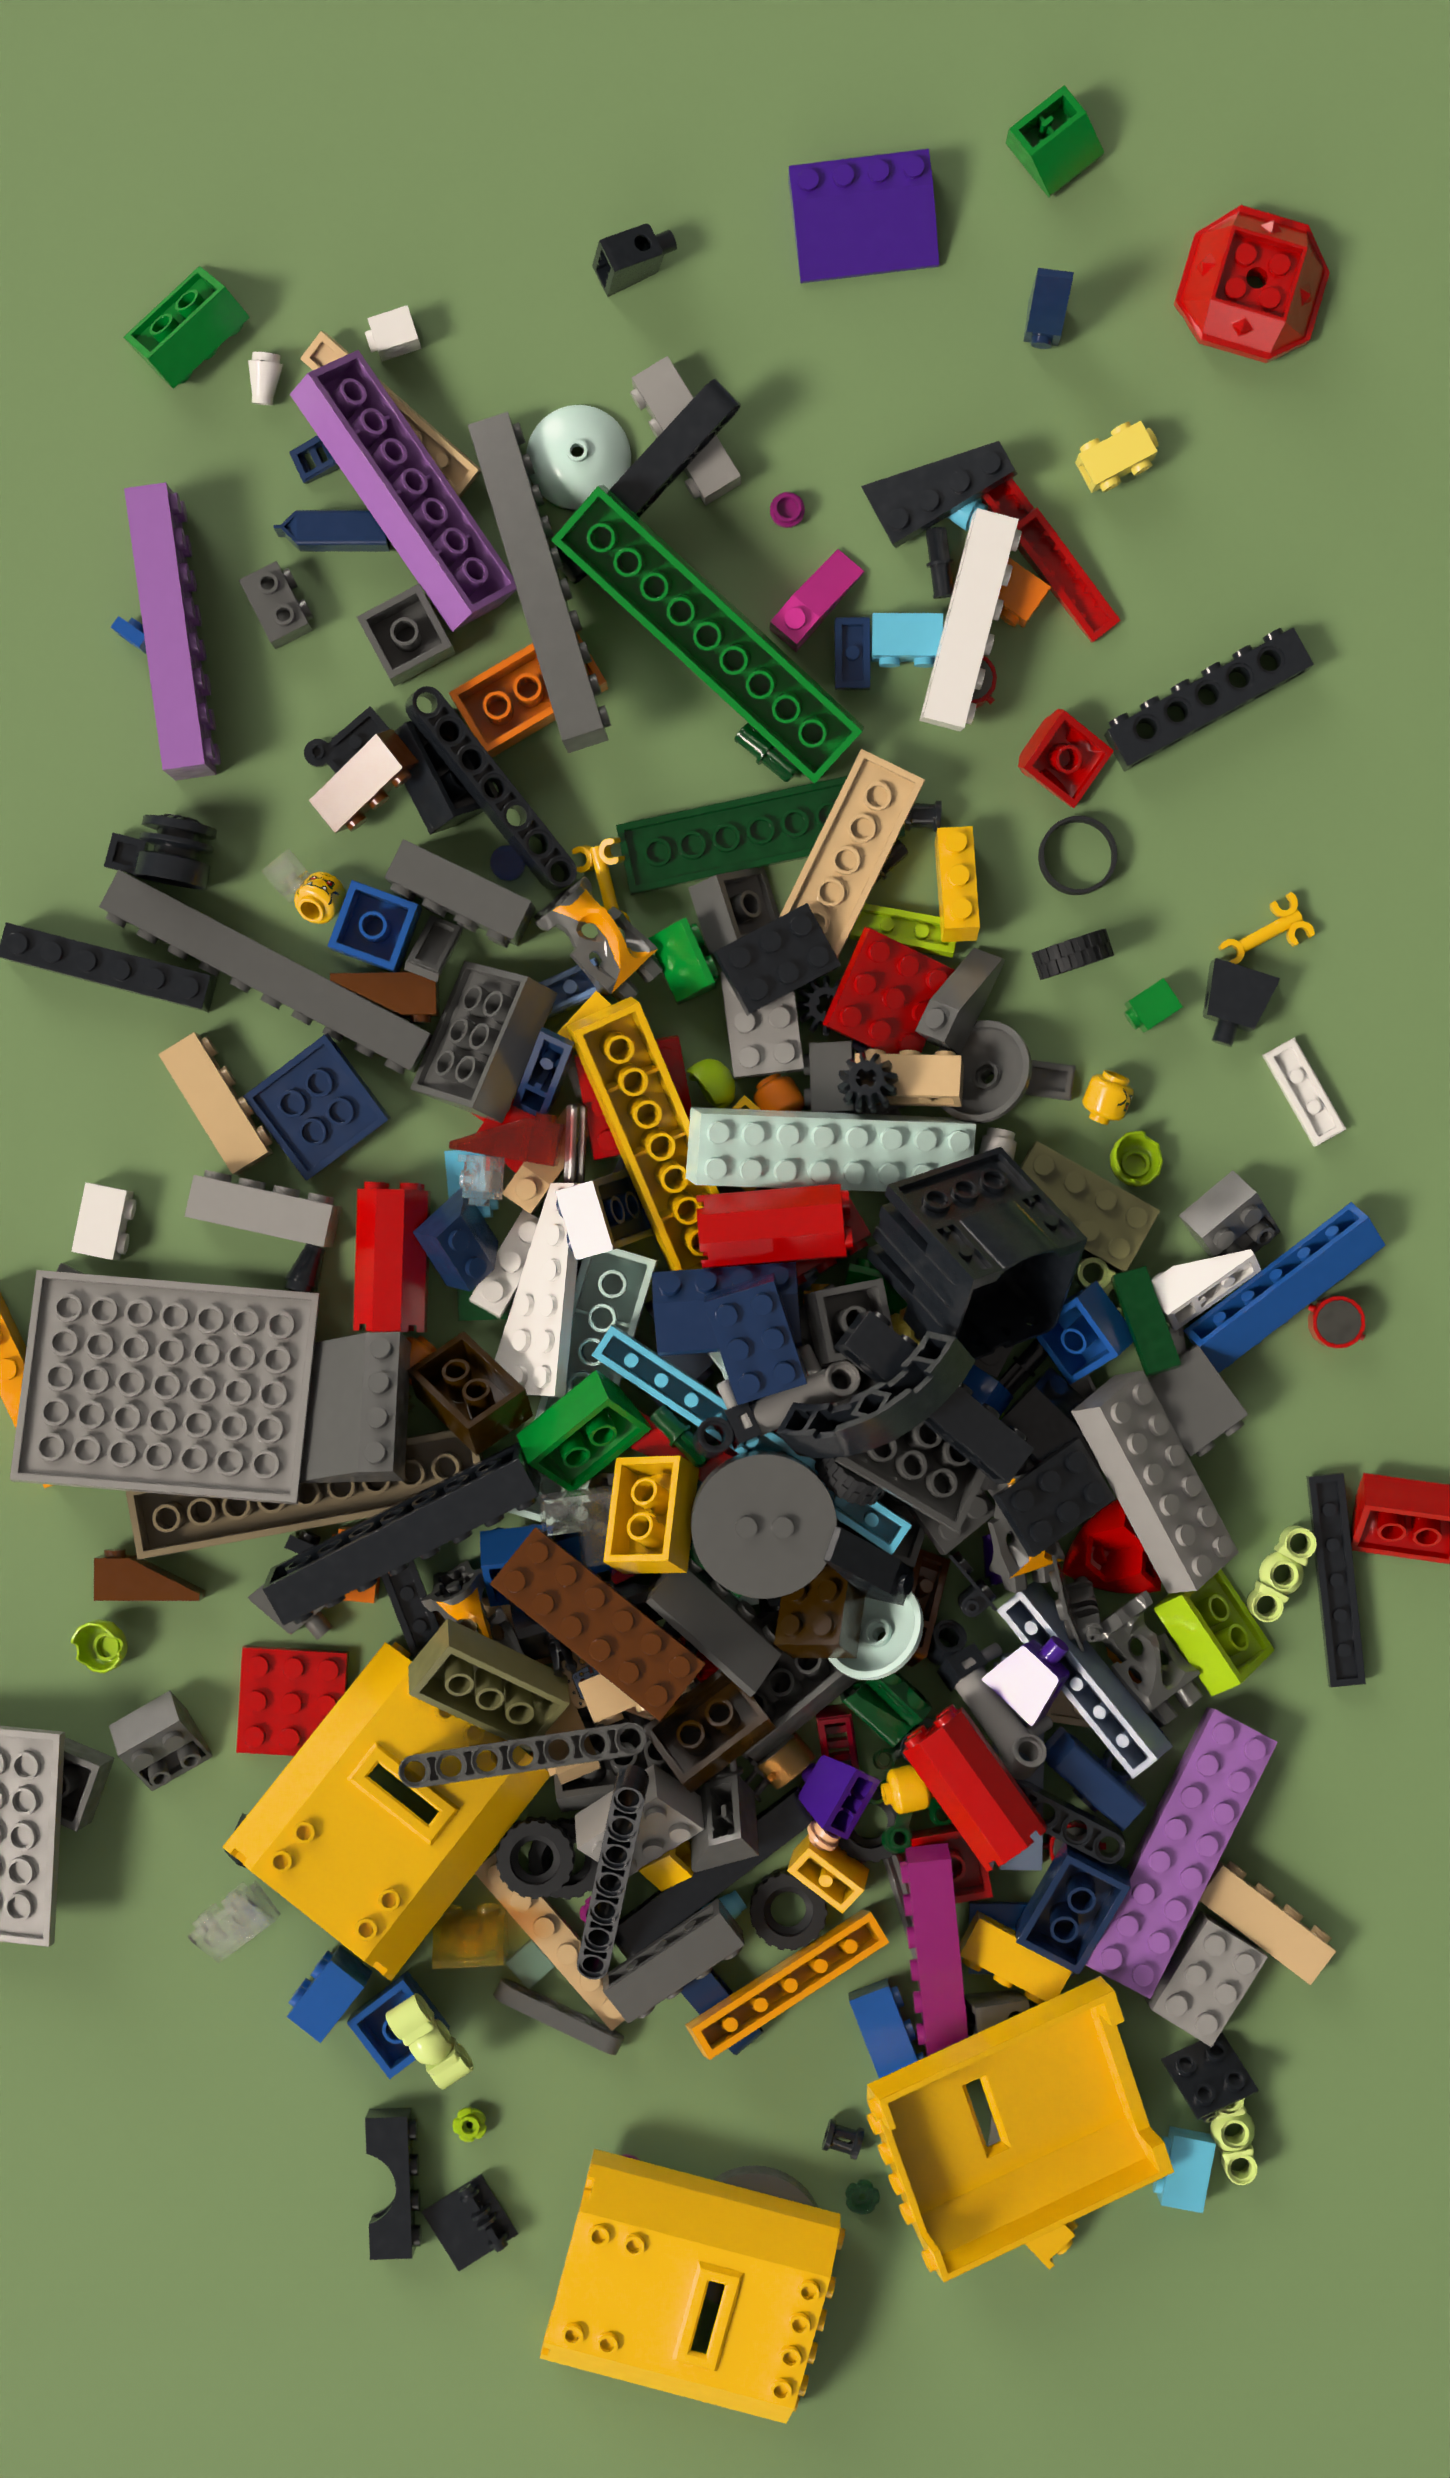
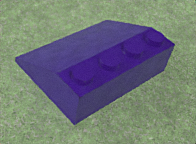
M929 149L789 166L788 183L801 284L939 267L934 188Z

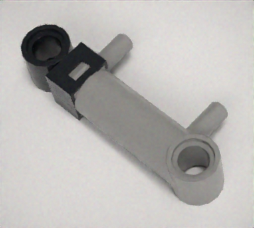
M807 1344L799 1348L804 1366L809 1374L807 1376V1384L737 1405L730 1381H722L717 1384V1388L727 1410L720 1417L707 1418L699 1425L693 1435L694 1448L698 1454L705 1458H716L722 1455L730 1444H732L735 1450L757 1440L762 1435L778 1429L793 1402L802 1404H834L845 1401L859 1386V1371L850 1362L842 1360L822 1369L811 1345ZM832 1374L844 1376L847 1380V1389L842 1390L834 1387L831 1381ZM710 1429L717 1431L721 1435V1444L718 1446L708 1444L704 1438V1432Z
M954 1620L940 1621L934 1627L927 1658L932 1663L940 1665L937 1671L938 1675L950 1692L955 1689L958 1691L1002 1755V1763L1012 1777L1019 1780L1031 1777L1044 1762L1047 1755L1044 1742L1037 1736L1053 1727L1052 1719L1049 1716H1045L1035 1725L1025 1727L1015 1711L982 1680L987 1674L985 1666L988 1662L1002 1655L1001 1646L993 1643L981 1651L975 1643L965 1647L967 1642L965 1629ZM940 1639L947 1640L951 1647L943 1645ZM1018 1752L1025 1753L1030 1761L1023 1760Z

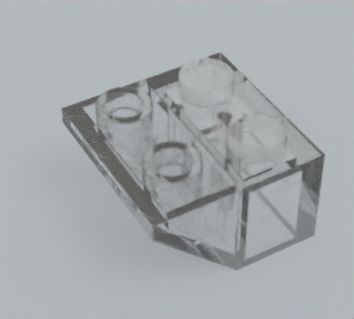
M256 1880L249 1886L242 1882L227 1894V1897L221 1901V1907L214 1903L198 1915V1918L192 1923L195 1928L188 1935V1938L193 1944L220 1963L274 1923L281 1913Z

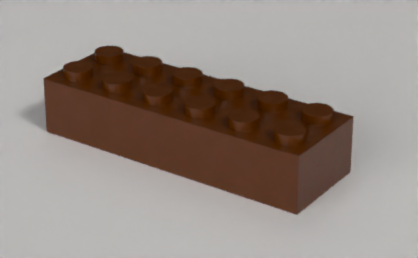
M538 1527L532 1530L490 1583L497 1591L658 1721L662 1720L706 1664L704 1660Z

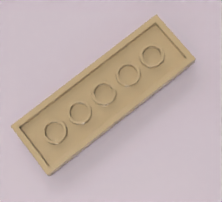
M861 749L779 917L808 903L834 953L839 958L925 783V779Z

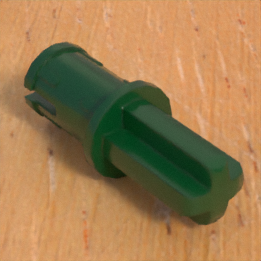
M749 723L745 724L736 734L734 741L756 757L758 765L763 763L784 782L790 781L798 772V768Z
M667 1405L661 1406L653 1413L650 1421L670 1440L669 1445L672 1448L677 1447L695 1467L701 1468L707 1464L711 1458H705L695 1450L693 1445V1428L690 1425L686 1426Z

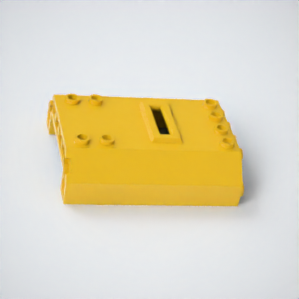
M386 1642L382 1645L222 1846L228 1853L242 1862L248 1870L390 1981L396 1976L550 1777L549 1772L543 1769L431 1787L410 1788L439 1811L429 1824L368 1777L378 1763L400 1780L398 1774L399 1766L408 1756L507 1741L409 1695L408 1666L412 1661L408 1658L411 1656V1653L397 1642H394L392 1646ZM517 1746L512 1752L513 1761L520 1766L529 1765L533 1759V1752L529 1755L520 1746ZM491 1751L481 1752L476 1758L477 1766L483 1771L493 1770L497 1765L496 1755ZM454 1756L445 1757L440 1764L441 1772L447 1777L458 1775L462 1768L460 1760ZM413 1761L406 1766L404 1774L408 1781L419 1782L424 1778L426 1770L422 1763Z
M1101 1976L867 2084V2103L871 2113L866 2115L873 2133L880 2135L882 2143L877 2145L885 2165L890 2164L893 2173L889 2174L888 2178L895 2194H901L903 2203L899 2205L900 2212L906 2224L913 2225L924 2248L921 2255L930 2273L936 2271L943 2282L949 2281L1174 2172L1165 2142L1150 2127L1117 2027L1118 2024L1124 2022V2018L1115 1990ZM980 2079L1001 2140L988 2147L966 2088V2084Z
M594 2149L555 2302L545 2332L540 2359L786 2424L792 2412H796L800 2396H805L809 2375L804 2374L807 2363H814L818 2342L813 2341L816 2330L822 2332L824 2328L827 2310L822 2308L825 2298L831 2299L833 2296L836 2277L831 2276L836 2249L841 2250L846 2231L845 2228L840 2227L841 2214ZM709 2281L724 2284L725 2287L705 2354L691 2350L708 2284Z

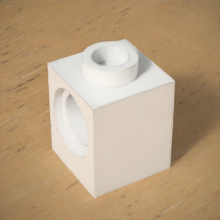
M408 305L367 318L371 330L365 331L371 353L378 351L382 361L422 349Z

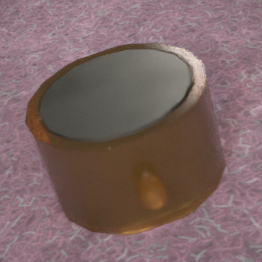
M795 1732L759 1761L756 1767L774 1789L778 1790L800 1774L814 1760L816 1755L799 1734Z

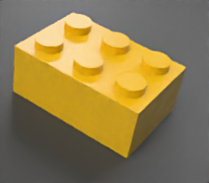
M682 1456L616 1458L603 1562L622 1574L687 1573L692 1536L690 1526L691 1510L697 1492L699 1468Z

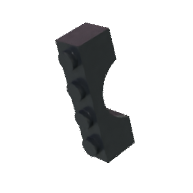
M411 2108L369 2109L365 2117L366 2154L374 2156L385 2163L394 2177L396 2193L392 2202L381 2211L374 2213L369 2222L370 2260L412 2259L416 2247L421 2246L422 2242L421 2224H415V2211H420V2189H414V2176L419 2175V2155L413 2154L412 2141H417L418 2121L411 2118Z

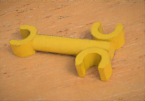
M618 837L604 839L599 846L583 845L572 850V854L583 853L586 856L585 865L577 867V872L583 873L595 869L603 905L607 911L612 907L619 910L608 864H619L625 860V856L614 857L611 854V846L621 842ZM619 910L625 915L627 920L630 922L629 916L624 911Z
M1290 892L1286 895L1290 904L1288 910L1280 909L1276 901L1270 903L1271 912L1275 916L1280 917L1279 919L1240 940L1227 939L1219 945V950H1223L1226 947H1233L1236 950V957L1229 962L1234 964L1240 963L1246 952L1286 930L1287 941L1293 947L1299 944L1295 937L1296 929H1303L1308 938L1315 935L1313 926L1303 921V917L1297 909L1298 899L1294 893Z

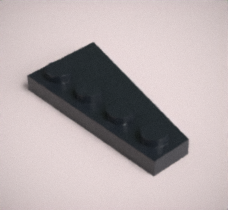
M996 441L861 487L891 543L897 548L1018 475L1001 443Z

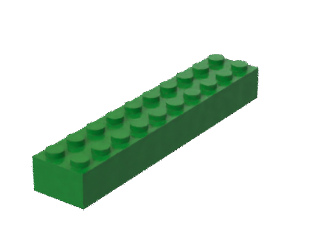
M605 485L597 486L551 539L555 545L814 784L862 733L864 726Z

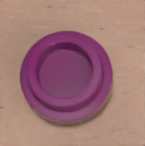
M780 493L771 502L770 516L773 522L782 528L795 527L804 517V503L794 493Z

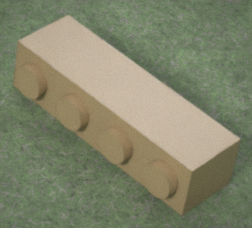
M193 1032L158 1055L233 1175H239L273 1154L269 1147L273 1140L263 1125L257 1127L251 1115L255 1112L243 1096L239 1098L232 1086L236 1084V1080L226 1066L220 1068L214 1058L218 1051L208 1036L202 1038L200 1034Z
M1219 1860L1199 1901L1311 1985L1336 1953L1335 1949L1329 1944L1332 1938L1318 1926L1314 1925L1310 1929L1300 1922L1304 1916L1286 1903L1282 1908L1272 1900L1275 1894L1260 1882L1254 1887L1244 1878L1247 1873L1232 1861L1225 1865Z

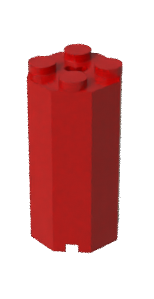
M364 1182V1189H357L353 1330H365L366 1324V1331L408 1332L414 1331V1325H416V1332H427L429 1257L413 1234V1231L430 1216L431 1191H424L425 1184L400 1183L399 1189H389L390 1183Z
M841 1184L696 1196L697 1204L699 1206L704 1205V1208L697 1209L700 1252H703V1256H708V1259L701 1260L703 1269L847 1258L846 1251L853 1250L852 1227L844 1226V1215H851L849 1191L841 1190Z
M952 1704L935 1716L937 1719L933 1722L934 1725L928 1729L921 1725L906 1737L907 1740L904 1742L906 1747H904L903 1754L988 1872L993 1869L994 1861L999 1867L1034 1843L1030 1835L1035 1831L1040 1836L1047 1831V1824L963 1707L957 1710Z

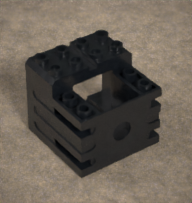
M1002 1147L891 1183L887 1186L885 1196L891 1203L881 1206L879 1213L880 1222L875 1227L872 1236L878 1244L869 1247L866 1258L908 1304L903 1320L914 1331L916 1340L921 1342L927 1331L953 1336L977 1360L993 1354L997 1347L1009 1348L1048 1333L1057 1325L1088 1238Z

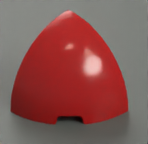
M1116 1500L1098 1511L1082 1527L1067 1552L1062 1572L1074 1580L1080 1576H1085L1093 1583L1094 1588L1110 1592L1140 1594L1144 1591L1148 1593L1161 1591V1580L1119 1501Z

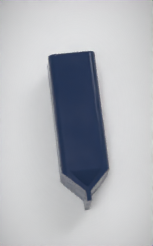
M296 510L281 525H274V530L278 537H286L300 552H390V540L369 510Z
M1060 1726L1045 1742L1047 1754L1045 1761L1122 1832L1146 1807L1147 1801L1063 1727Z

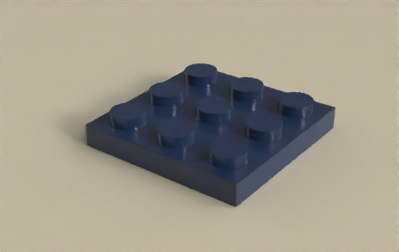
M328 1033L324 1034L243 1096L306 1181L391 1119Z

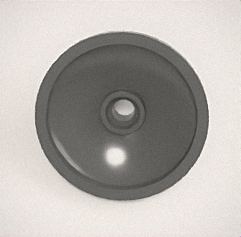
M976 1021L961 1053L964 1064L962 1107H941L958 1120L978 1124L991 1122L1004 1116L1019 1103L1031 1079L1032 1061L1027 1044L1014 1029L997 1021ZM943 1048L938 1049V1051H948ZM994 1074V1079L986 1084L987 1078Z

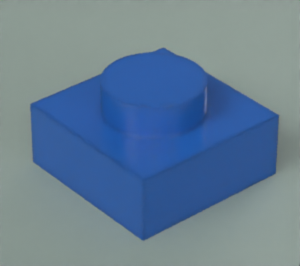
M118 616L111 628L119 636L146 654L143 625L132 617L127 622Z

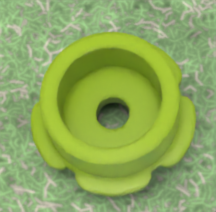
M462 2108L458 2111L457 2118L453 2119V2131L459 2135L462 2141L473 2142L476 2138L480 2139L485 2135L487 2130L485 2125L486 2117L479 2109ZM472 2122L473 2127L468 2128L466 2124Z

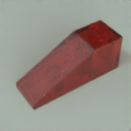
M536 1112L535 1119L524 1118L449 1142V1149L548 1166H558L565 1124L556 1123V1115Z

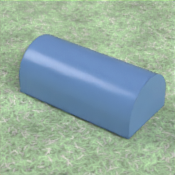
M596 958L590 959L594 966H599ZM578 965L539 982L558 993L547 1019L585 1003L597 991L591 980Z

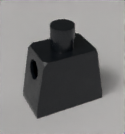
M647 223L599 240L592 267L607 297L656 274L660 269L663 256L677 250L676 240L669 229L655 235L651 226Z
M1218 958L1212 960L1209 966L1203 1009L1204 1018L1217 1022L1212 1041L1232 1047L1237 1029L1247 1032L1254 1030L1280 978Z

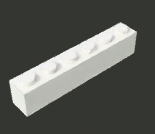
M979 508L972 515L919 721L956 731L963 730L965 724H972L977 704L971 703L974 689H981L986 671L980 668L983 655L989 656L995 635L989 633L992 620H999L1004 600L998 599L1002 585L1007 587L1013 566L1007 564L1010 551L1016 552L1022 531L1016 529L1019 519Z

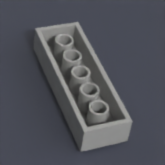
M1143 1370L1114 1375L1071 1411L1167 1593L1197 1591L1239 1553Z

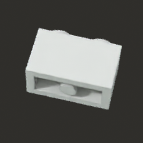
M85 1182L71 1252L110 1260H120L121 1254H126L130 1236L125 1233L127 1222L133 1219L136 1211L137 1202L135 1199H132L133 1191Z

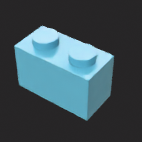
M873 613L871 619V662H879L880 667L886 668L899 667L900 662H914V666L920 668L933 667L943 631V613Z
M1170 2126L1168 2137L1163 2136L1162 2140L1165 2142L1174 2172L1153 2182V2192L1157 2193L1162 2206L1203 2213L1216 2142L1212 2139L1211 2134Z

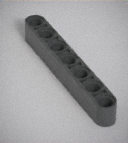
M622 1723L429 1752L406 1757L399 1766L398 1774L405 1786L409 1788H424L609 1760L638 1754L644 1749L647 1736L645 1730L636 1723ZM626 1729H632L639 1735V1744L633 1750L624 1748L620 1743V1735ZM593 1734L603 1739L604 1749L600 1754L591 1755L585 1750L584 1741L587 1736ZM562 1740L568 1745L569 1753L565 1759L558 1761L551 1758L548 1747L552 1741ZM525 1745L532 1750L533 1759L529 1765L520 1766L513 1761L512 1752L517 1746ZM483 1751H491L497 1757V1765L491 1771L480 1770L477 1766L476 1758ZM454 1756L460 1760L462 1768L458 1775L447 1777L441 1772L440 1764L445 1757ZM417 1761L424 1765L426 1771L421 1781L410 1782L406 1779L404 1771L410 1762Z

